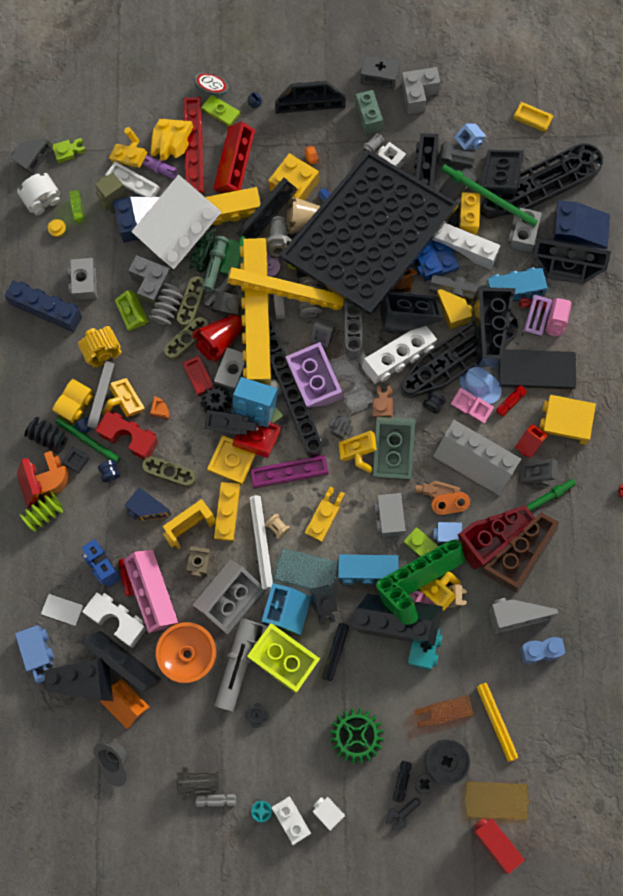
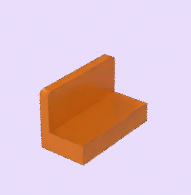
M123 679L112 685L113 702L100 701L126 729H129L135 720L149 708L143 699Z

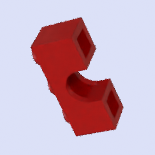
M107 411L95 430L99 437L113 444L123 435L131 436L132 442L128 449L133 455L143 460L152 455L159 443L154 432L148 429L146 431L140 429L137 423L123 420V417L116 412L112 414Z

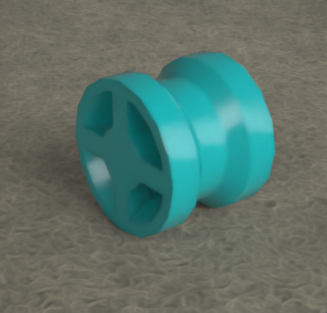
M258 801L252 806L251 814L256 821L266 822L272 817L273 811L269 803Z

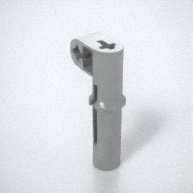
M247 619L240 620L231 652L227 654L229 659L215 701V707L234 712L247 666L251 664V660L247 655L257 643L255 638L258 628H263L261 633L263 634L268 627L267 625ZM244 645L245 648L231 690L228 689L240 647Z

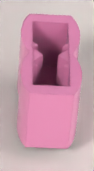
M560 298L553 300L546 325V332L549 335L557 337L564 334L570 315L571 301Z

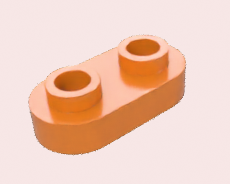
M460 491L437 495L431 501V508L438 515L462 512L468 509L470 505L469 496ZM459 499L464 500V503L462 505L457 504V501ZM440 502H444L445 504L444 508L442 509L438 507V504Z

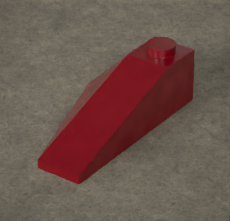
M524 505L475 521L458 534L465 558L473 570L485 565L535 519L528 507Z

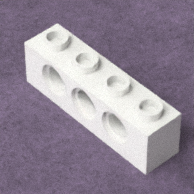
M427 326L411 330L364 358L361 367L374 384L379 381L384 382L395 371L399 373L406 367L405 365L415 363L420 359V356L435 348L437 338Z

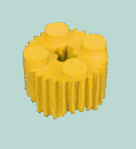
M110 326L99 330L95 328L89 329L85 332V338H82L77 343L86 363L92 364L93 368L103 366L104 361L111 359V357L113 359L118 358L122 353L120 344Z

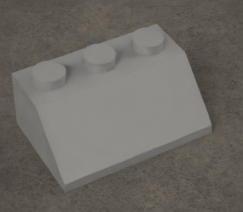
M230 559L194 602L193 606L228 635L264 590L250 573Z

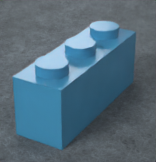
M529 268L523 272L512 271L502 276L496 274L488 278L486 283L487 287L516 288L513 301H518L521 297L533 298V295L544 296L548 288L542 268Z
M339 554L338 579L344 585H353L354 582H362L363 585H374V582H378L380 579L398 570V555Z

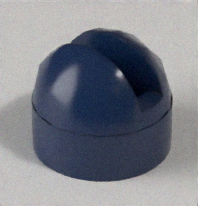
M253 92L248 96L249 106L252 108L261 106L262 97L259 93Z
M88 417L75 423L78 431L83 433L90 431L91 427H87Z

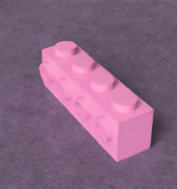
M153 550L134 552L126 557L124 563L148 633L167 630L177 624L176 614Z

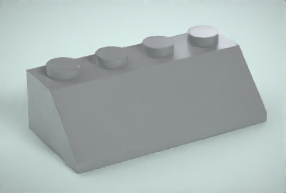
M456 420L452 422L433 456L434 459L497 496L501 495L521 461V458Z

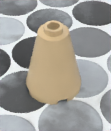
M291 197L289 204L292 207L290 210H287L286 223L287 230H289L287 233L298 234L320 206Z

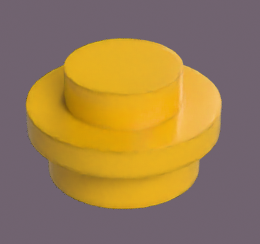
M55 219L48 224L50 235L54 237L64 235L66 225L62 220Z

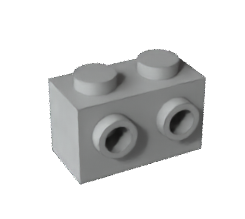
M401 493L378 495L377 501L374 502L375 513H379V520H376L377 532H381L382 538L405 535L406 529Z

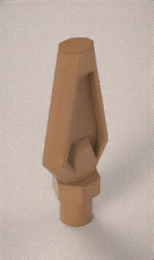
M433 481L430 484L415 485V493L429 495L432 499L437 495L460 491V487L438 481Z

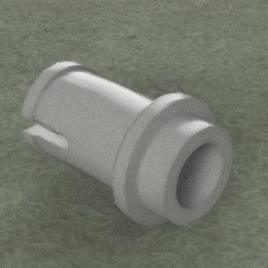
M376 133L368 143L363 144V152L366 153L369 150L375 153V150L384 142V138Z

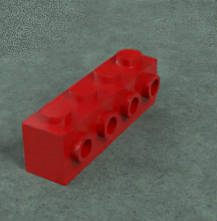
M243 121L229 126L213 187V190L219 194L239 191L242 187L255 129Z

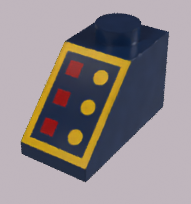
M140 487L125 504L128 510L126 513L135 520L137 517L142 521L171 516V512L167 507Z

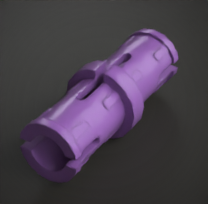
M146 155L142 165L153 169L155 173L164 174L171 179L175 178L173 173L177 174V168Z

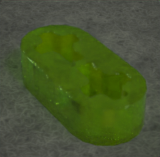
M79 190L69 191L75 223L84 222L85 218Z

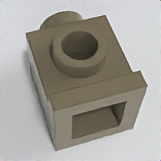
M190 546L187 572L191 573L190 576L202 578V575L208 576L212 554L210 549ZM201 559L202 562L201 564L196 565L195 560Z

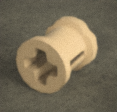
M275 514L265 523V526L269 527L279 540L288 533L291 527L289 525L286 526L281 521L279 514Z

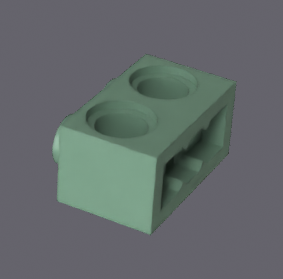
M373 90L356 94V108L365 135L381 132L383 119Z

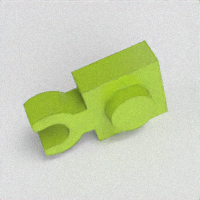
M76 139L72 144H70L69 140L53 144L57 162L61 163L74 159V153H85L84 146L78 147L83 144L82 139Z

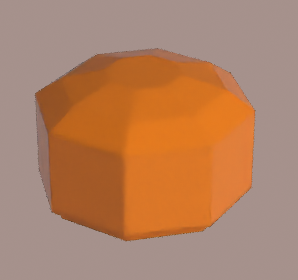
M314 146L305 148V158L311 165L319 161Z

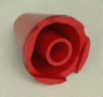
M232 314L196 329L192 333V338L197 340L198 344H196V347L200 353L209 361L211 359H214L213 362L219 360L226 352V349L231 346L243 331L242 318L239 315Z

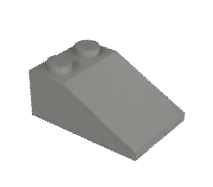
M501 598L494 601L488 613L494 634L552 620L558 614V611L554 608L517 600L506 601V598Z

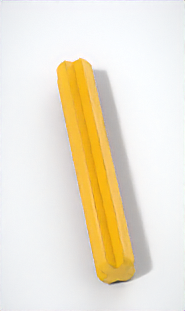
M487 683L477 686L478 693L508 762L516 760L518 758L517 752Z

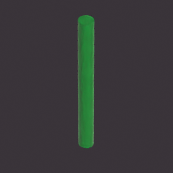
M61 417L56 420V424L109 460L116 461V464L120 461L119 456L83 432L78 431L76 427Z

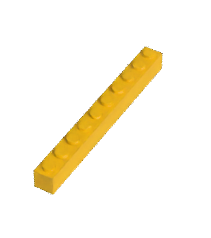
M231 267L228 273L227 283L231 285H239L243 288H251L267 294H276L279 297L284 296L288 299H296L300 302H308L312 305H320L321 307H328L333 310H340L343 307L344 299L334 292Z

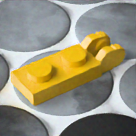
M333 487L328 489L305 531V535L320 542H323L345 496V493L340 492L335 504L328 502L334 493Z

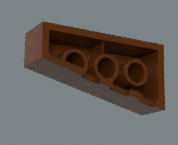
M541 512L492 561L483 567V574L518 594L558 530L559 522Z

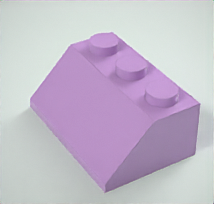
M320 342L286 356L307 408L327 406L344 399L342 390Z

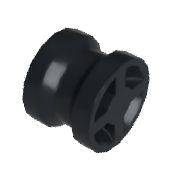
M430 391L428 399L424 400L422 405L428 411L439 414L441 411L440 407L445 404L446 398L438 392Z

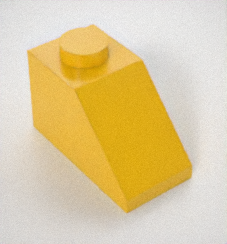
M442 289L437 290L441 310L449 330L471 322L473 310L471 305H467L465 299Z

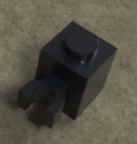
M326 585L310 589L312 606L319 615L320 625L325 624L324 618L326 616H329L331 622H335L332 612L338 610L335 592L332 588Z

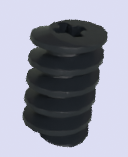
M35 417L27 426L24 436L28 437L29 440H34L37 444L41 443L43 447H47L50 451L54 450L56 454L62 452L68 441V438L64 437L65 430L58 433L59 427H55L52 430L53 425L51 423L45 427L46 421L42 420L39 423L40 418Z

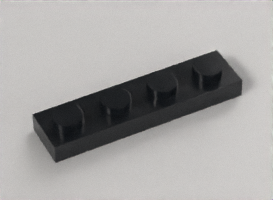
M284 177L236 234L240 238L244 236L245 239L257 238L298 189Z

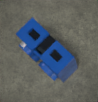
M96 539L82 547L85 552L82 556L91 569L94 568L92 573L101 585L105 583L109 588L121 580L120 575Z

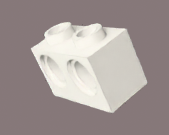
M290 796L272 807L293 845L311 834Z

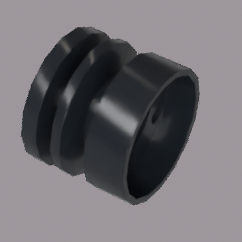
M443 739L436 741L429 747L425 755V765L432 778L442 784L451 785L460 782L466 777L470 769V757L462 744L454 740ZM445 755L447 758L452 759V761L449 762V767L441 764V762L444 760L443 756Z

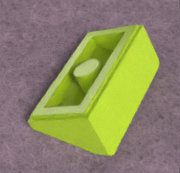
M127 290L115 299L128 331L149 323L136 292Z

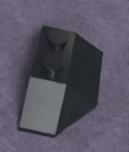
M328 81L290 84L275 100L276 114L346 108V96Z
M537 238L533 257L547 277L584 284L607 270L611 251L592 245L559 239Z

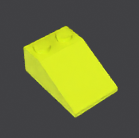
M271 623L247 655L249 659L295 694L320 660L319 657Z

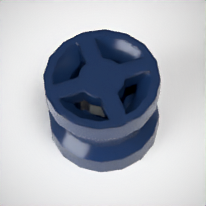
M106 461L97 467L98 471L102 474V482H111L120 477L119 471L116 470V461Z

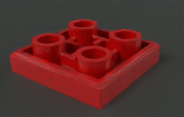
M28 458L21 459L17 471V478L27 509L31 508L32 504H36V501L39 500V494L42 492L40 482H36L35 479L36 468L34 464L30 463Z

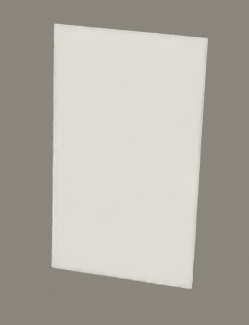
M48 594L41 614L76 626L83 605Z

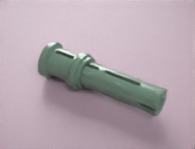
M223 236L213 237V248L209 252L210 262L202 286L206 291H214L221 261L226 256L224 252L229 244V240Z

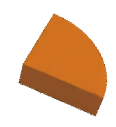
M154 396L150 415L169 419L167 405L162 399Z

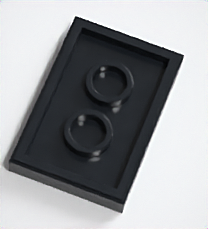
M488 150L480 186L492 193L517 194L524 150Z

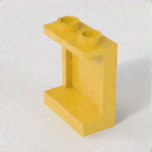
M550 395L548 401L544 400L542 411L545 412V417L541 418L539 429L546 434L580 440L579 444L587 445L591 437L596 403Z
M201 499L163 526L165 530L163 535L171 547L176 546L179 550L181 546L176 539L203 519L210 528L216 524V521L210 509Z

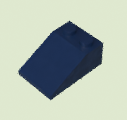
M128 197L113 201L123 243L139 239L131 231L159 197Z
M558 200L554 214L553 239L607 249L610 214L578 202Z

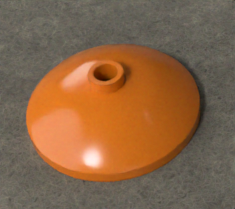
M183 622L171 626L161 635L156 647V661L160 670L169 679L178 683H192L202 679L210 672L216 659V645L211 634L205 628L195 623ZM187 651L191 652V656L189 658L184 657V654Z

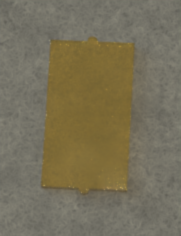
M466 782V797L464 798L466 801V817L528 820V804L530 803L528 800V784Z

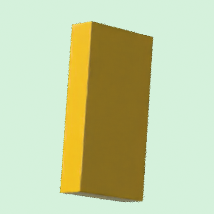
M521 102L513 119L546 132L554 115Z

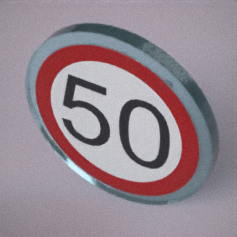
M202 72L198 73L194 78L195 86L208 95L222 96L228 91L227 82L216 74Z

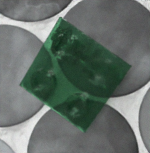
M216 228L209 232L207 231L196 242V251L189 258V262H191L189 269L195 266L199 272L206 270L210 260L209 252L214 244L213 236Z

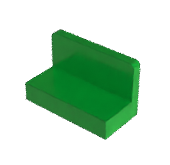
M241 236L240 241L228 239L229 244L226 247V256L223 259L220 271L221 275L228 276L231 267L241 269L244 257L240 255V246H244V236Z

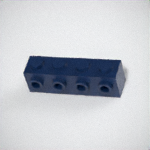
M13 280L4 295L10 305L73 333L82 319L78 306L70 302L68 304L64 303L59 297L54 295L52 297L48 296L41 289H32L23 281L16 282Z

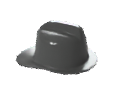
M111 739L106 744H96L94 755L105 779L114 786H123L127 781V773L124 766L127 760L126 749L117 739Z

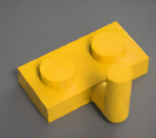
M127 127L124 132L131 140L130 145L116 144L109 156V160L112 163L116 161L119 164L140 168L147 152L145 149L137 147L139 139L131 128Z
M127 378L110 383L109 389L115 398L107 401L102 410L103 415L107 411L111 412L113 406L118 404L126 417L144 411L143 404Z
M370 430L339 442L340 460L346 462L355 458V465L367 473L373 471L372 466L363 462L362 455L377 450L374 432Z
M447 572L440 581L435 579L419 588V590L436 605L443 606L444 611L457 596L446 585L449 581L453 585H460L461 581L451 572Z

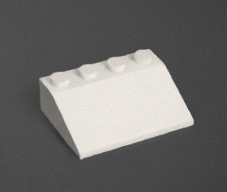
M178 174L131 232L170 267L175 269L221 214V210Z

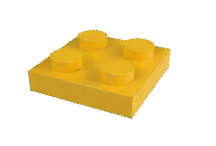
M222 435L207 471L243 485L257 454L232 446L234 440Z

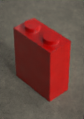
M481 818L473 825L475 829L472 833L503 873H511L525 861L492 818Z

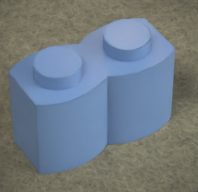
M558 637L548 638L543 642L529 641L519 649L522 663L535 664L541 660L553 661L565 654L563 639Z

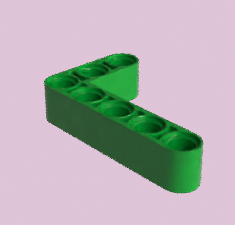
M450 540L377 582L376 587L382 603L402 624L410 625L418 619L414 602L409 596L410 593L465 562L466 558L461 542L459 540Z

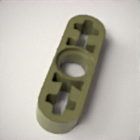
M198 276L190 279L177 314L178 323L183 328L196 319L205 290L202 288L204 279ZM197 283H200V286H201V287H198V288H197V290H196V293H197V294H195V293H194V292H195L194 285H197ZM194 298L197 302L194 306H188L186 304L187 300ZM187 311H189L188 317L190 320L183 322L182 318H185Z
M201 317L194 319L164 347L167 359L171 361L178 360L197 343L196 339L193 340L192 338L189 343H183L181 341L184 335L192 337V333L197 329V325L206 326L208 325L207 320ZM171 348H172L173 350L176 349V352H177V353H176V354H174V353H171V354H170L169 349H171Z
M152 456L147 457L143 461L142 467L145 473L150 476L186 488L192 487L196 483V475L189 468ZM152 462H154L156 467L161 468L160 474H158V469L152 468L151 470H149V467L147 465L152 464ZM166 468H173L175 470L174 475L171 477L165 476L164 471ZM179 470L182 476L190 474L192 480L185 482L183 477L178 476Z

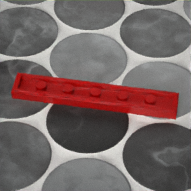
M201 97L183 98L184 121H192L193 129L187 138L189 145L185 150V180L204 195Z

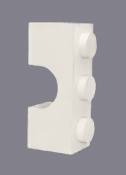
M96 593L82 612L101 626L108 618H118L119 628L114 635L133 649L147 630L143 626L145 622L136 615L134 618L127 614L129 610L121 604L118 607L112 603L113 599L107 594L103 593L101 596L99 593Z

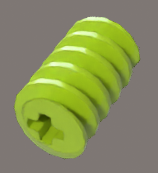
M52 491L50 492L52 498L44 496L45 503L38 500L39 507L31 505L32 512L25 509L26 516L19 513L26 525L34 532L37 531L36 525L44 527L43 520L47 523L50 522L49 516L57 518L55 511L60 514L63 513V506Z

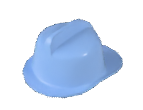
M469 368L467 373L460 377L461 387L473 396L479 397L489 404L499 400L502 388L499 387L497 379L489 374L485 368Z

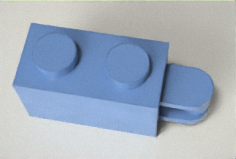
M37 625L17 632L15 635L27 672L33 673L36 683L39 684L45 681L44 673L39 675L38 671L42 669L47 670L49 669L48 667L53 666L52 660L55 657L52 649L48 648L46 642L49 640L46 629H42Z

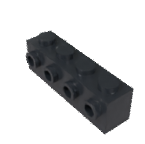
M421 133L420 142L416 143L418 158H415L414 169H417L416 174H413V177L435 189L439 134Z

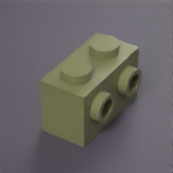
M114 172L106 177H102L95 184L97 188L96 195L100 199L99 203L104 210L108 209L111 214L115 212L113 201L128 198L123 183Z

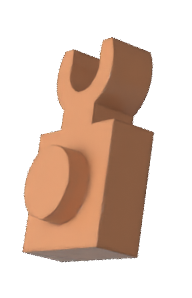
M378 386L377 393L379 398H374L372 416L374 419H377L378 416L393 417L394 400L389 398L393 393L392 388L387 386V391L382 393L381 386Z

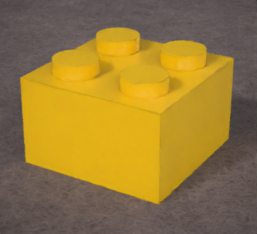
M289 153L268 180L269 190L272 192L285 177L298 189L292 197L305 201L319 183V171Z

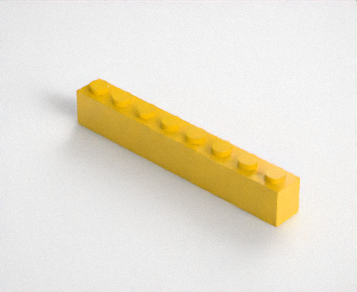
M266 238L243 239L244 246H240V255L244 257V263H241V270L268 276ZM241 286V291H245V297L241 298L242 309H245V315H242V326H246V332L242 333L243 344H246V350H243V362H247V368H243V378L271 385L268 294Z

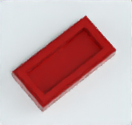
M199 355L182 363L198 397L201 394H205L206 388L210 391L212 390L213 383Z

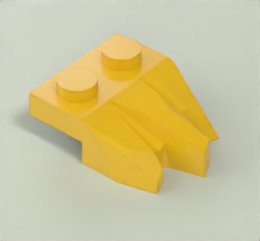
M159 119L152 133L151 156H156L160 153V161L167 160L171 154L175 158L184 154L189 145L187 138L193 129L192 121Z

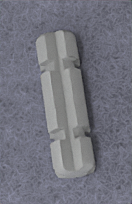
M197 795L196 806H235L236 795H207V797L205 795Z

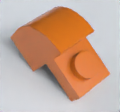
M52 451L44 453L50 471L35 476L36 481H39L41 484V495L43 497L45 495L50 497L51 491L54 495L60 493L66 487L69 480L67 468L62 466L59 456H55Z

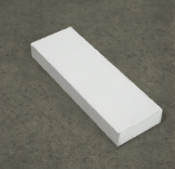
M116 161L105 174V176H108L114 172L123 183L124 188L139 197H155L160 190V187Z

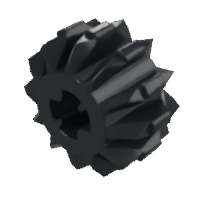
M212 385L211 391L206 388V394H201L203 401L200 402L201 407H204V413L207 410L228 413L226 408L232 407L230 403L232 396L228 395L229 390H223L221 385L218 389ZM217 399V401H218V399H219L220 402H218V403L214 402V403H213V400Z

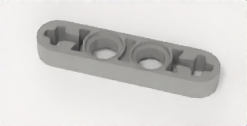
M105 361L87 427L97 428L115 363Z

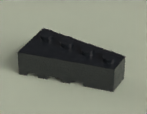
M478 287L473 296L478 367H497L502 359L516 288Z

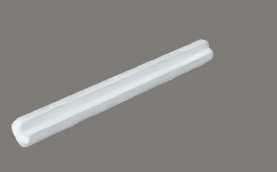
M255 495L250 497V506L261 587L263 590H269L273 581L261 497Z

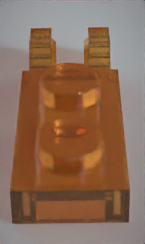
M469 695L430 704L428 707L414 710L415 715L431 712L432 719L418 722V727L432 724L438 725L474 715Z

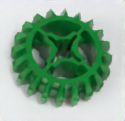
M351 708V715L348 716V713L343 711L344 719L339 715L336 717L340 722L339 724L332 722V726L337 729L329 731L331 735H335L334 738L329 740L331 743H337L332 747V750L340 749L337 753L338 757L343 753L345 754L343 761L347 762L348 757H352L351 764H355V758H359V763L363 764L362 757H366V760L369 762L371 761L369 754L371 753L376 757L378 754L374 749H382V746L377 744V742H384V738L378 737L379 734L384 733V730H377V727H380L382 723L377 722L374 724L377 716L374 715L371 719L368 718L369 710L366 711L364 716L361 715L362 708H359L358 714H355L354 708ZM359 719L365 721V723L361 727L355 728L348 721ZM342 727L346 729L350 736L344 745L341 744L339 737ZM369 727L372 728L374 733L372 745L364 737ZM364 729L360 735L362 741H352V731L357 733V731ZM355 744H359L366 751L352 753L348 749Z

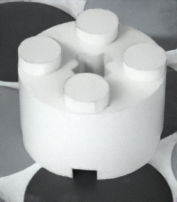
M44 173L45 176H40V174L31 176L21 184L23 186L21 191L19 188L17 190V194L29 212L35 213V215L42 214L45 211L44 208L49 205L55 206L60 202V191L47 173Z

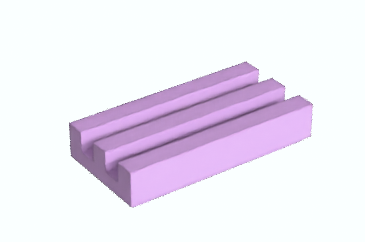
M533 295L524 332L542 336L552 299ZM540 300L532 329H530L529 325L536 301ZM543 302H547L539 331H537L536 327Z

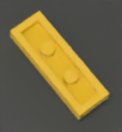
M221 482L214 540L234 542L240 484Z

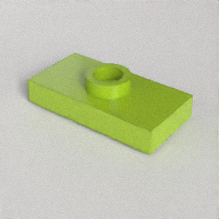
M212 94L201 107L203 112L227 126L233 125L241 115L239 110Z

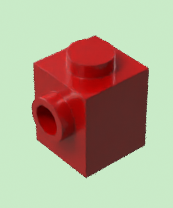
M532 424L525 431L515 448L523 456L531 459L548 435Z

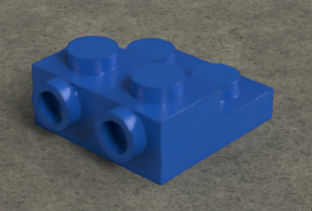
M434 240L428 244L416 259L418 265L416 267L420 277H423L425 282L432 280L433 275L443 276L459 270L458 262L451 247Z

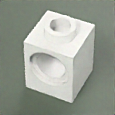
M321 797L313 805L315 807L313 813L329 830L345 816L328 797L325 800Z

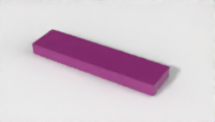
M325 455L250 469L253 489L329 475Z

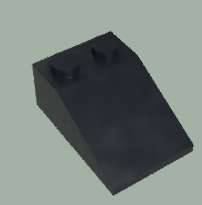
M390 292L380 306L384 332L404 333L443 321L438 296Z

